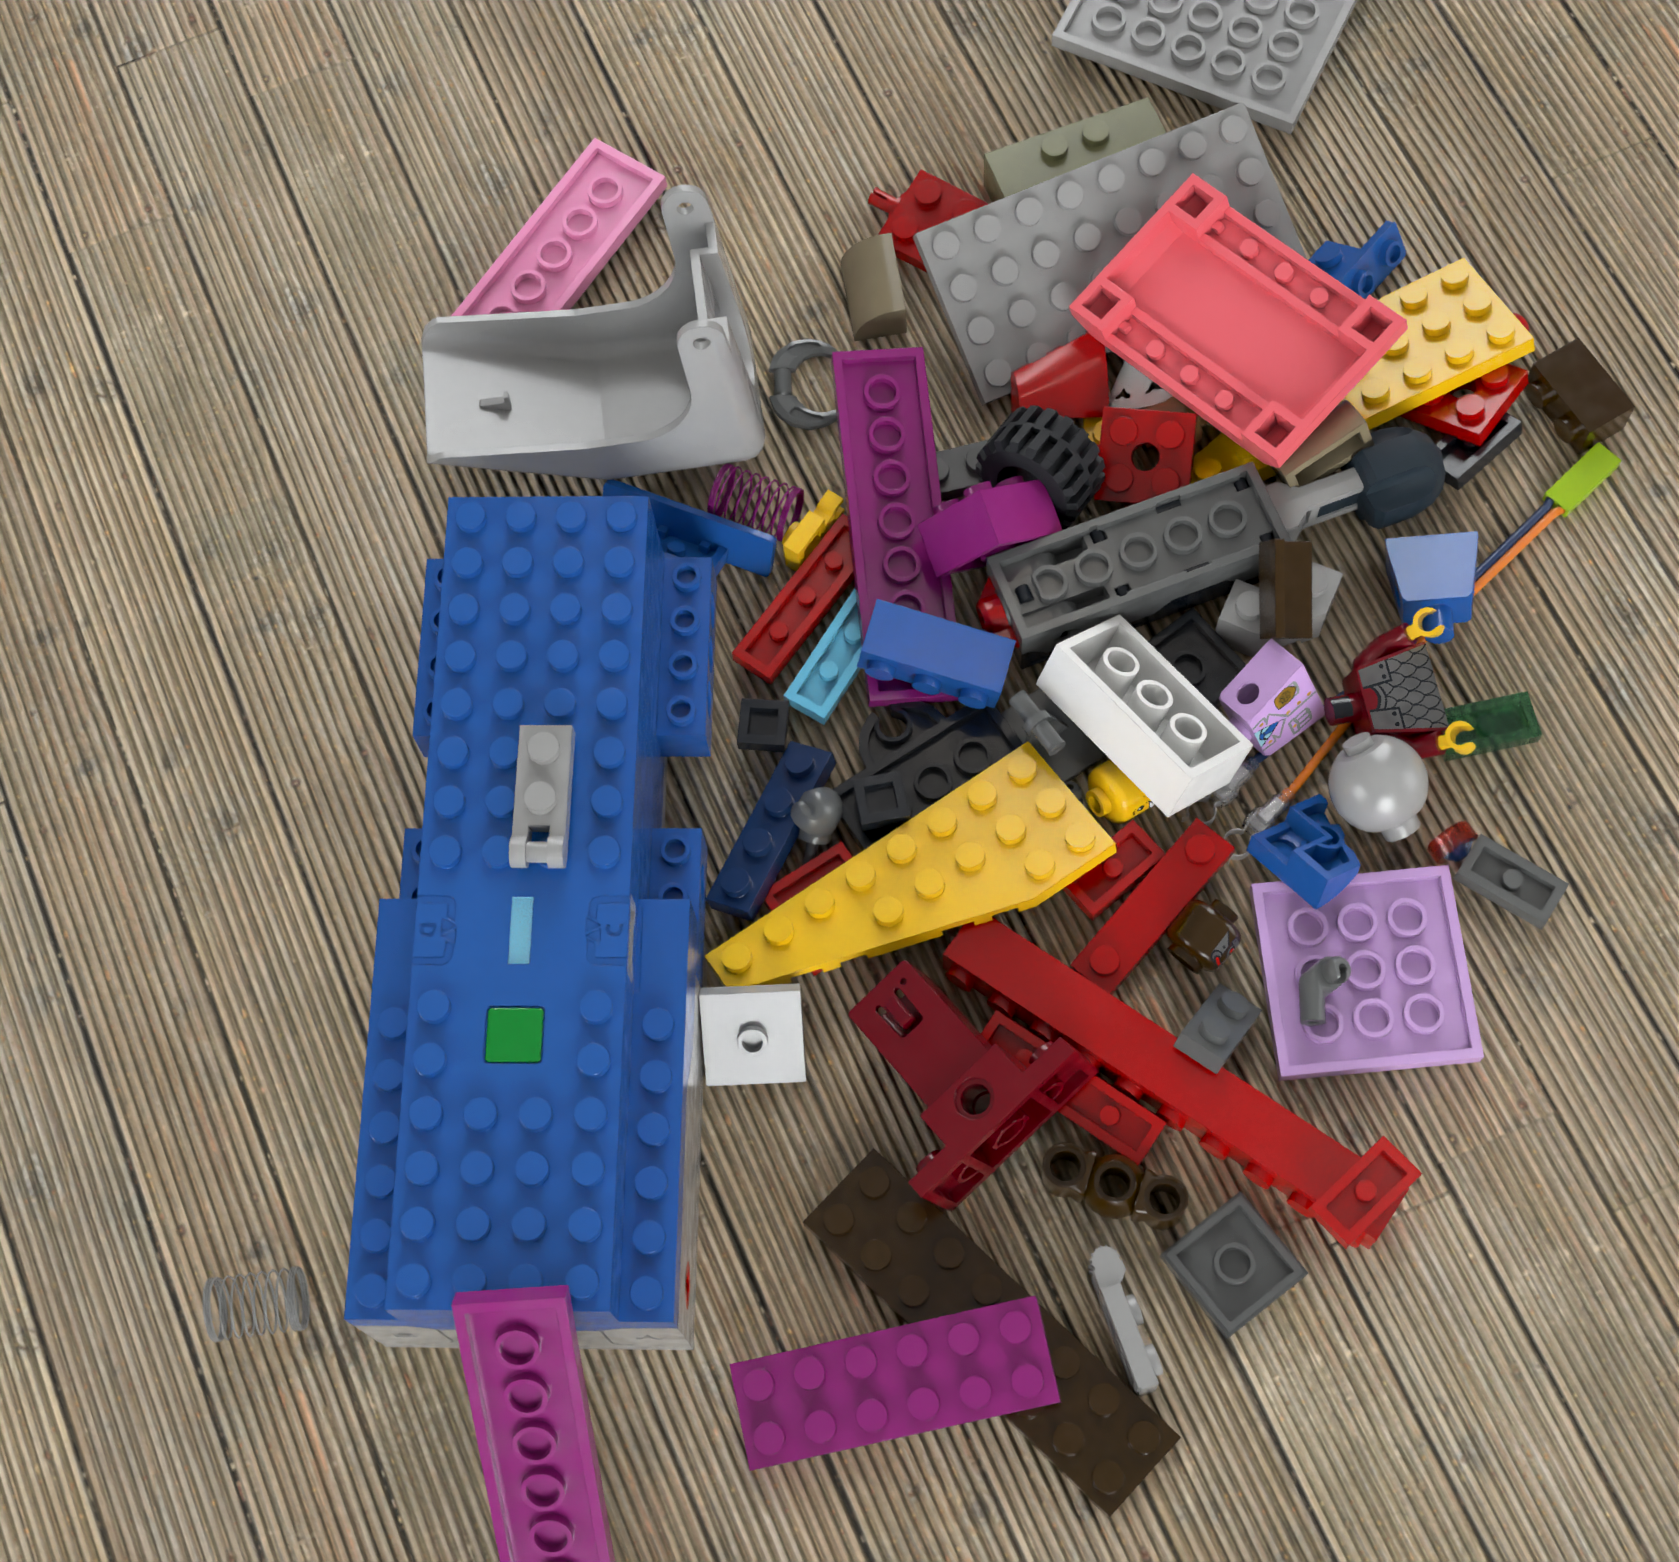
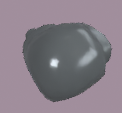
M818 787L807 790L802 794L799 801L795 802L792 806L791 818L800 828L798 838L807 842L802 865L816 857L819 845L831 842L832 833L842 817L843 802L838 793L831 788Z

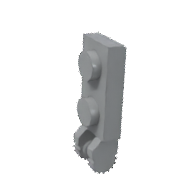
M1100 1245L1098 1249H1094V1253H1091L1092 1258L1089 1260L1090 1265H1088V1269L1090 1271L1088 1274L1092 1275V1285L1131 1389L1138 1397L1155 1392L1159 1385L1156 1376L1163 1374L1162 1365L1153 1344L1145 1346L1137 1326L1144 1324L1134 1294L1125 1296L1121 1282L1126 1271L1123 1260L1119 1259L1120 1255L1117 1253V1249L1114 1250L1112 1248L1113 1246L1108 1247L1105 1245L1102 1247Z

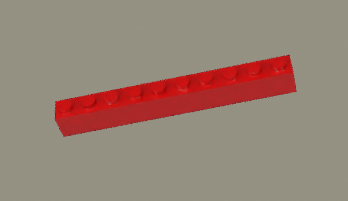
M993 917L992 921L979 925H974L973 922L964 924L943 953V969L947 971L945 975L954 985L967 992L974 988L989 998L987 1004L994 1011L999 1010L1010 1018L1016 1016L1030 1025L1029 1031L1046 1042L1052 1041L1054 1043L1059 1037L1063 1038L1082 1053L1099 1072L1113 1080L1115 1088L1136 1102L1142 1099L1157 1109L1156 1115L1167 1121V1126L1177 1131H1182L1185 1128L1201 1138L1199 1141L1200 1146L1214 1157L1225 1160L1228 1156L1243 1166V1174L1256 1185L1265 1189H1269L1272 1185L1287 1195V1203L1294 1210L1308 1218H1314L1308 1212L1310 1206L1361 1158L1222 1067L1215 1074L1175 1048L1173 1045L1177 1040L1176 1036ZM1409 1188L1350 1246L1358 1248L1361 1244L1369 1250L1379 1238Z

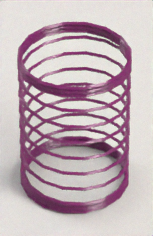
M724 464L713 482L708 499L707 512L719 517L724 512V518L726 519L730 497L741 478L737 501L728 518L730 520L733 516V521L735 522L739 501L750 481L746 505L737 523H740L743 518L742 525H744L749 503L759 485L756 505L746 526H749L752 521L751 528L754 529L758 507L768 489L765 509L756 527L757 530L761 525V531L763 532L767 511L778 491L773 516L765 533L768 532L771 526L770 535H772L777 513L787 495L780 514L777 531L774 536L777 535V540L782 542L786 518L795 497L796 504L790 525L795 521H799L804 504V490L796 486L789 488L785 482L779 485V481L776 479L770 482L767 476L761 478L759 473L752 475L748 469L743 472L739 466L735 468L733 464ZM738 468L741 474L735 481L736 469ZM730 469V470H729V475H728L727 478L725 479V481H724V483H723V485H722V487H721V490H720V492H719V495H718V498H717V501H716V505H715V511H714V503H715L716 494H717V491H718V489H719L720 483H721V481H722V479H723L725 473L727 472V470ZM749 472L750 478L742 489L743 474ZM757 475L759 476V482L751 493L752 478ZM766 478L769 484L760 497L762 480ZM727 480H728V483H727V487H726L724 496H723V498H722V500H721V502H720V505H719V507H718V503H719V499H720L721 493H722V491H723V489H724V486H725V484H726V482H727ZM775 481L777 482L778 488L775 490L769 501L771 484ZM786 485L787 491L778 505L780 487Z

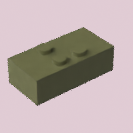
M1149 97L985 153L984 187L993 203L1166 133Z

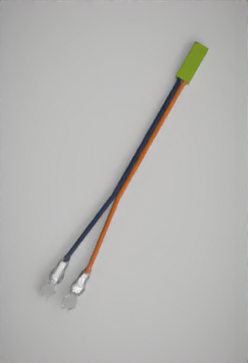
M1597 442L1545 492L1542 498L1544 504L1477 567L1474 596L1557 516L1562 515L1566 518L1619 467L1622 460L1600 442ZM1421 635L1417 638V643H1426L1427 641L1425 637ZM1344 690L1341 691V692H1340L1339 694H1337L1336 696L1344 695ZM1352 722L1338 725L1292 784L1280 793L1274 794L1262 806L1255 807L1246 815L1242 824L1243 829L1235 828L1229 830L1224 835V839L1232 834L1242 835L1244 831L1251 838L1252 835L1275 826V822L1288 810L1290 803L1296 798L1295 794ZM1258 752L1253 757L1249 756L1242 762L1230 783L1207 795V797L1205 796L1196 801L1206 803L1210 799L1215 803L1213 818L1203 822L1207 826L1212 824L1217 811L1216 807L1223 808L1229 806L1238 797L1239 790L1252 778L1254 771L1260 766L1259 763L1270 755L1265 756ZM1191 805L1187 807L1186 816L1182 817L1181 822L1188 821L1190 815L1188 809ZM1249 852L1241 855L1233 854L1229 859L1228 865L1231 859L1242 860L1249 855Z

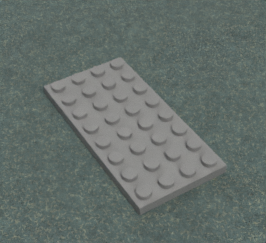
M1244 102L945 221L913 236L982 406L1011 394V372L1027 363L1035 362L1054 348L1064 346L1086 333L1085 331L1087 330L1072 316L1069 309L1070 304L1192 173L1226 195L1230 207L1306 258ZM1105 346L1106 355L1113 352Z

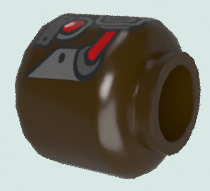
M1215 899L1211 904L1201 900H1192L1169 926L1167 938L1171 945L1167 950L1176 960L1195 974H1199L1201 970L1216 972L1241 942V934L1234 925L1238 916L1218 899Z

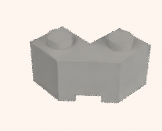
M1312 562V638L1273 640L1283 647L1299 640L1303 643L1319 637L1336 597L1343 573ZM1236 579L1218 618L1215 632L1232 650L1252 658L1270 639H1260L1259 587Z

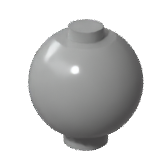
M1368 732L1352 736L1343 743V750L1337 755L1330 769L1328 789L1333 806L1339 815L1350 825L1366 832H1381L1384 840L1387 842H1394L1408 837L1421 825L1416 814L1424 806L1428 795V773L1422 758L1409 744L1392 736H1371Z

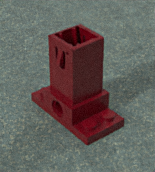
M906 960L901 961L848 1013L851 1020L928 1106L920 1117L946 1146L941 1151L937 1149L926 1155L916 1167L918 1173L908 1183L921 1198L951 1212L1099 1072L1082 1053L1061 1037L1054 1043L1049 1041L1040 1046L1030 1057L1029 1063L1031 1065L1027 1068L1021 1061L997 1044L991 1046L933 980ZM899 989L904 993L901 999L896 994ZM880 1007L886 1011L882 1016L878 1013ZM911 1028L912 1031L909 1034L904 1031Z

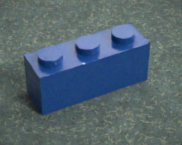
M877 599L857 667L865 669V672L875 679L891 681L895 678L912 683V687L915 690L925 694L937 695L941 692L958 697L960 703L971 708L983 709L986 706L995 708L1003 689L1016 640Z

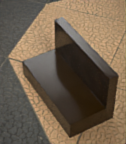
M1272 539L1259 542L1260 639L1312 638V541Z

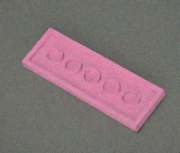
M594 138L451 316L570 310L667 188L666 177Z

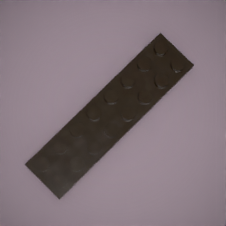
M874 1148L803 1221L804 1226L906 1324L1031 1296L932 1202L921 1198L908 1183L909 1181ZM1039 1304L1061 1402L1002 1416L1104 1515L1110 1518L1178 1442L1181 1436Z

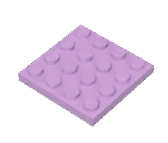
M1449 865L1358 873L1336 897L1317 910L1283 881L1251 884L1249 892L1278 1081L1480 1062L1484 1058ZM1341 956L1345 958L1350 964L1351 976L1348 981L1342 983L1341 986L1325 997L1326 1023L1317 1026L1300 1024L1298 984L1301 975L1324 957Z

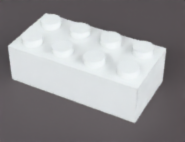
M1120 614L1056 644L1036 682V685L1167 817L1230 783L1253 747V744Z

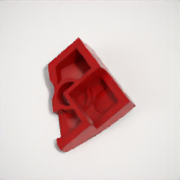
M1085 331V334L1064 346H1058L1035 362L1027 363L1011 372V412L1014 413L1017 408L1023 406L1028 409L1030 405L1040 406L1043 410L1047 408L1056 410L1063 417L1065 415L1069 418L1102 417L1103 406L1109 407L1105 345L1091 336L1088 331Z

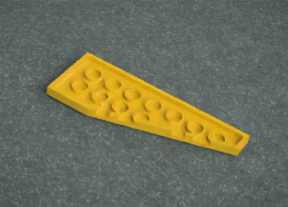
M1027 741L704 957L724 987L788 984L792 982L791 978L818 969H823V972L842 967L841 962L867 955L869 959L943 936L942 931L970 922H973L974 925H979L992 921L993 915L1015 908H1018L1019 912L1034 908L1115 854L1116 843L1030 742Z

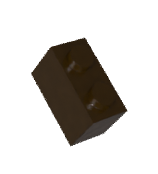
M1579 337L1533 363L1528 374V384L1525 387L1528 399L1536 408L1544 411L1552 421L1558 437L1563 442L1569 443L1578 455L1592 448L1597 442H1602L1623 430L1635 408L1634 404Z

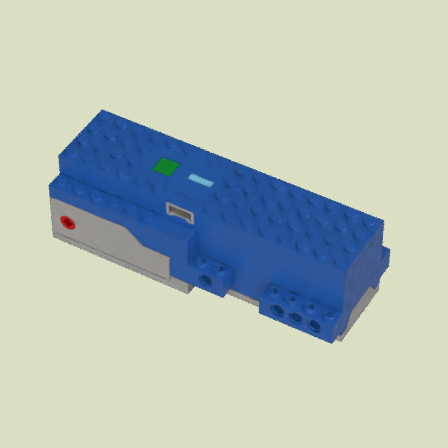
M649 496L449 497L444 559H427L412 735L423 756L428 757L422 828H405L399 899H379L344 1320L386 1347L459 1348L451 1306L456 1292L569 1285L579 1349L694 1350L704 1076L699 990L700 988H707L708 963L704 956L708 952L704 943L708 848L702 828H665L668 757H711L717 578L712 557H664ZM520 725H572L575 731L568 855L565 869L548 868L547 863H529L528 868H511L509 864V841L512 836ZM532 832L531 841L547 842L549 832Z

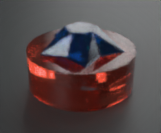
M1460 821L1434 838L1429 843L1427 851L1438 865L1447 861L1459 862L1467 857L1472 843L1478 838V834L1468 821Z

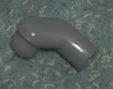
M1341 956L1324 957L1301 975L1298 984L1300 1024L1317 1026L1326 1023L1325 997L1341 986L1342 983L1348 981L1351 976V967L1345 958Z

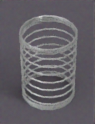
M292 1266L290 1270L283 1267L279 1273L272 1269L268 1272V1275L261 1270L257 1275L249 1272L246 1276L238 1274L235 1278L227 1275L223 1280L219 1277H209L205 1282L202 1299L204 1323L209 1338L215 1343L221 1342L224 1338L229 1341L233 1331L235 1336L240 1339L244 1329L247 1336L251 1338L255 1327L258 1334L263 1336L266 1324L269 1332L273 1335L277 1328V1321L280 1330L285 1333L288 1327V1318L291 1329L295 1332L296 1330H305L308 1326L310 1315L308 1284L303 1269L299 1266ZM283 1270L288 1273L286 1292L280 1277ZM271 1272H275L277 1275L275 1294L269 1278ZM261 1273L266 1276L264 1295L258 1280ZM250 1274L255 1278L253 1297L247 1281ZM295 1274L298 1276L302 1296L301 1324L299 1322V1303L295 1286ZM239 1276L244 1279L242 1294H240L236 1279ZM227 1278H231L233 1281L230 1295L224 1283ZM279 1280L285 1300V1330L282 1329L278 1311ZM268 1282L274 1302L275 1325L273 1332L269 1326L266 1296ZM245 1283L252 1305L253 1327L251 1335L248 1333L244 1314ZM256 1283L260 1289L263 1303L264 1326L262 1334L256 1319ZM213 1284L219 1301L220 1326L218 1337L213 1327L210 1306ZM234 1284L241 1307L242 1326L240 1336L237 1335L233 1319ZM223 1286H224L225 1291H226V1294H227L228 1303H229V1308H230V1319H231V1323H230V1335H229V1338L226 1337L227 1320H228V1318H227L226 1296H225V1292H224Z

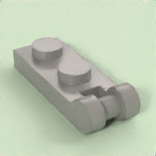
M520 725L512 836L509 841V864L511 868H528L529 863H547L548 868H566L575 748V731L572 725ZM532 832H549L547 842L531 841Z

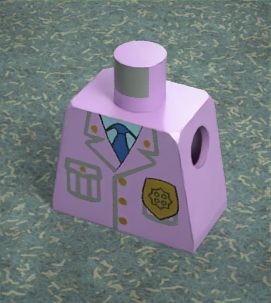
M1272 638L1227 685L1219 697V701L1229 721L1253 744V747L1265 756L1272 755L1325 715L1324 706L1304 664Z

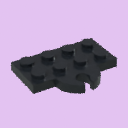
M922 701L889 704L888 708L891 716L901 720L907 726L905 732L897 737H888L880 731L879 717L872 712L866 718L859 734V757L864 770L832 789L838 793L843 802V813L840 820L862 851L902 824L862 831L852 780L900 770L910 819L1023 745L996 706L995 708L986 706L983 709L965 706L946 718L934 706Z

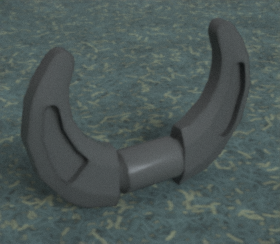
M802 339L790 342L773 356L769 372L774 373V395L769 396V400L775 414L781 420L792 427L805 430L824 428L837 420L836 410L828 412L812 411L806 408L796 396L792 395V373H795L797 368L811 357L824 356L831 358L832 352L837 351L836 348L821 340Z

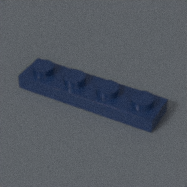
M790 741L706 897V901L711 909L752 922L754 921L799 834L800 828L791 818L792 806L795 802L799 801L805 791L825 786L837 763L832 752Z

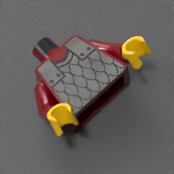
M1429 607L1420 609L1413 617V624L1403 623L1379 635L1354 658L1352 671L1342 679L1344 695L1329 697L1324 700V712L1330 726L1352 722L1356 735L1368 732L1371 736L1388 735L1398 738L1416 750L1422 759L1444 755L1446 749L1449 748L1462 755L1470 754L1475 750L1476 745L1473 742L1462 745L1455 743L1456 736L1460 732L1471 731L1474 728L1465 721H1456L1450 725L1448 724L1425 642L1417 643V638L1421 635L1427 638H1435L1443 633L1444 625H1439L1428 632L1422 627L1424 617L1435 613L1436 609Z

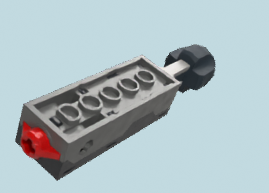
M1408 427L1384 428L1371 433L1375 445L1359 451L1350 462L1340 468L1341 472L1300 487L1293 486L1290 488L1287 484L1281 482L1265 486L1254 463L1250 462L987 557V582L976 604L980 624L983 631L1016 640L1013 652L1022 670L1047 661L1056 644L1119 614L1132 627L1137 628L1230 594L1236 579L1251 585L1258 584L1259 542L1272 539L1296 541L1302 529L1351 511H1355L1359 519L1366 520L1369 526L1379 530L1410 519L1429 507L1443 490L1446 473L1441 449L1426 433Z

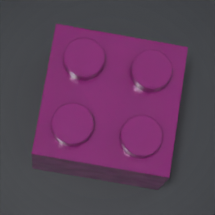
M1022 476L1006 479L998 483L996 487H992L990 481L973 485L963 491L964 499L960 501L959 499H952L933 507L934 515L917 524L936 578L987 567V557L1062 531L1053 502L1043 483L1039 479L1024 482Z

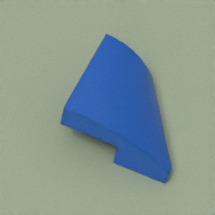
M1321 794L1290 806L1284 822L1252 835L1246 849L1247 852L1316 910L1336 897L1354 879L1361 866L1354 851L1345 844V834L1340 824H1330L1324 812L1328 802Z

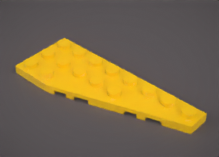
M1461 258L1384 295L1378 300L1405 318L1408 329L1344 399L1355 407L1367 422L1369 430L1535 351L1534 337L1465 258ZM1221 433L1194 456L1191 484L1250 462L1254 463L1262 481L1277 474L1270 465L1264 464L1225 434Z

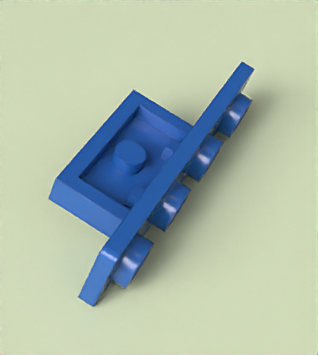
M1386 221L1361 249L1326 240L1309 261L1366 299L1405 258L1406 249L1397 224Z
M614 479L607 480L603 485V496H649L664 557H712L716 577L726 563L764 577H768L773 570L777 543L775 536Z

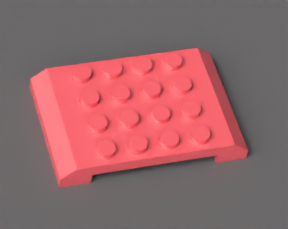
M1194 173L1190 175L1069 306L1072 316L1096 340L1258 460L1276 468H1280L1408 329L1405 318L1370 294L1366 299L1359 296L1230 207L1226 195Z

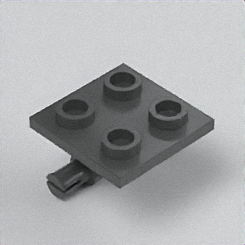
M1040 688L1027 695L1025 690L1016 693L1009 700L1011 707L1001 713L1024 744L1029 741L1063 782L1071 781L1107 757Z

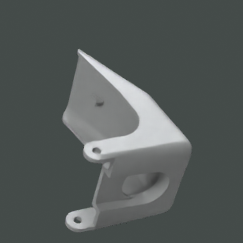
M678 185L666 191L661 198V211L675 263L668 280L659 289L643 298L622 303L570 310L436 317L426 324L421 337L427 464L612 480L741 462L756 457L763 450L765 428L752 335L705 192L693 185ZM681 203L691 204L689 207L681 208L678 206Z

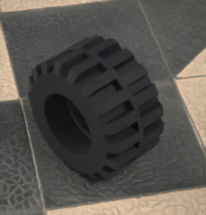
M1030 405L1028 409L1023 406L1017 408L1014 413L1011 412L979 451L976 458L978 460L976 473L981 476L979 478L980 483L990 481L992 487H996L998 483L1015 476H1022L1024 482L1039 479L1051 497L1062 530L1070 527L1101 488L1106 475L1102 471L1105 468L1104 459L1098 455L1100 450L1096 443L1092 442L1088 438L1089 434L1083 428L1076 426L1072 419L1066 415L1065 417L1059 415L1056 410L1050 408L1043 410L1040 406Z

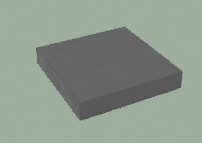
M1241 1191L1160 1255L1163 1262L1226 1340L1308 1274L1306 1269Z

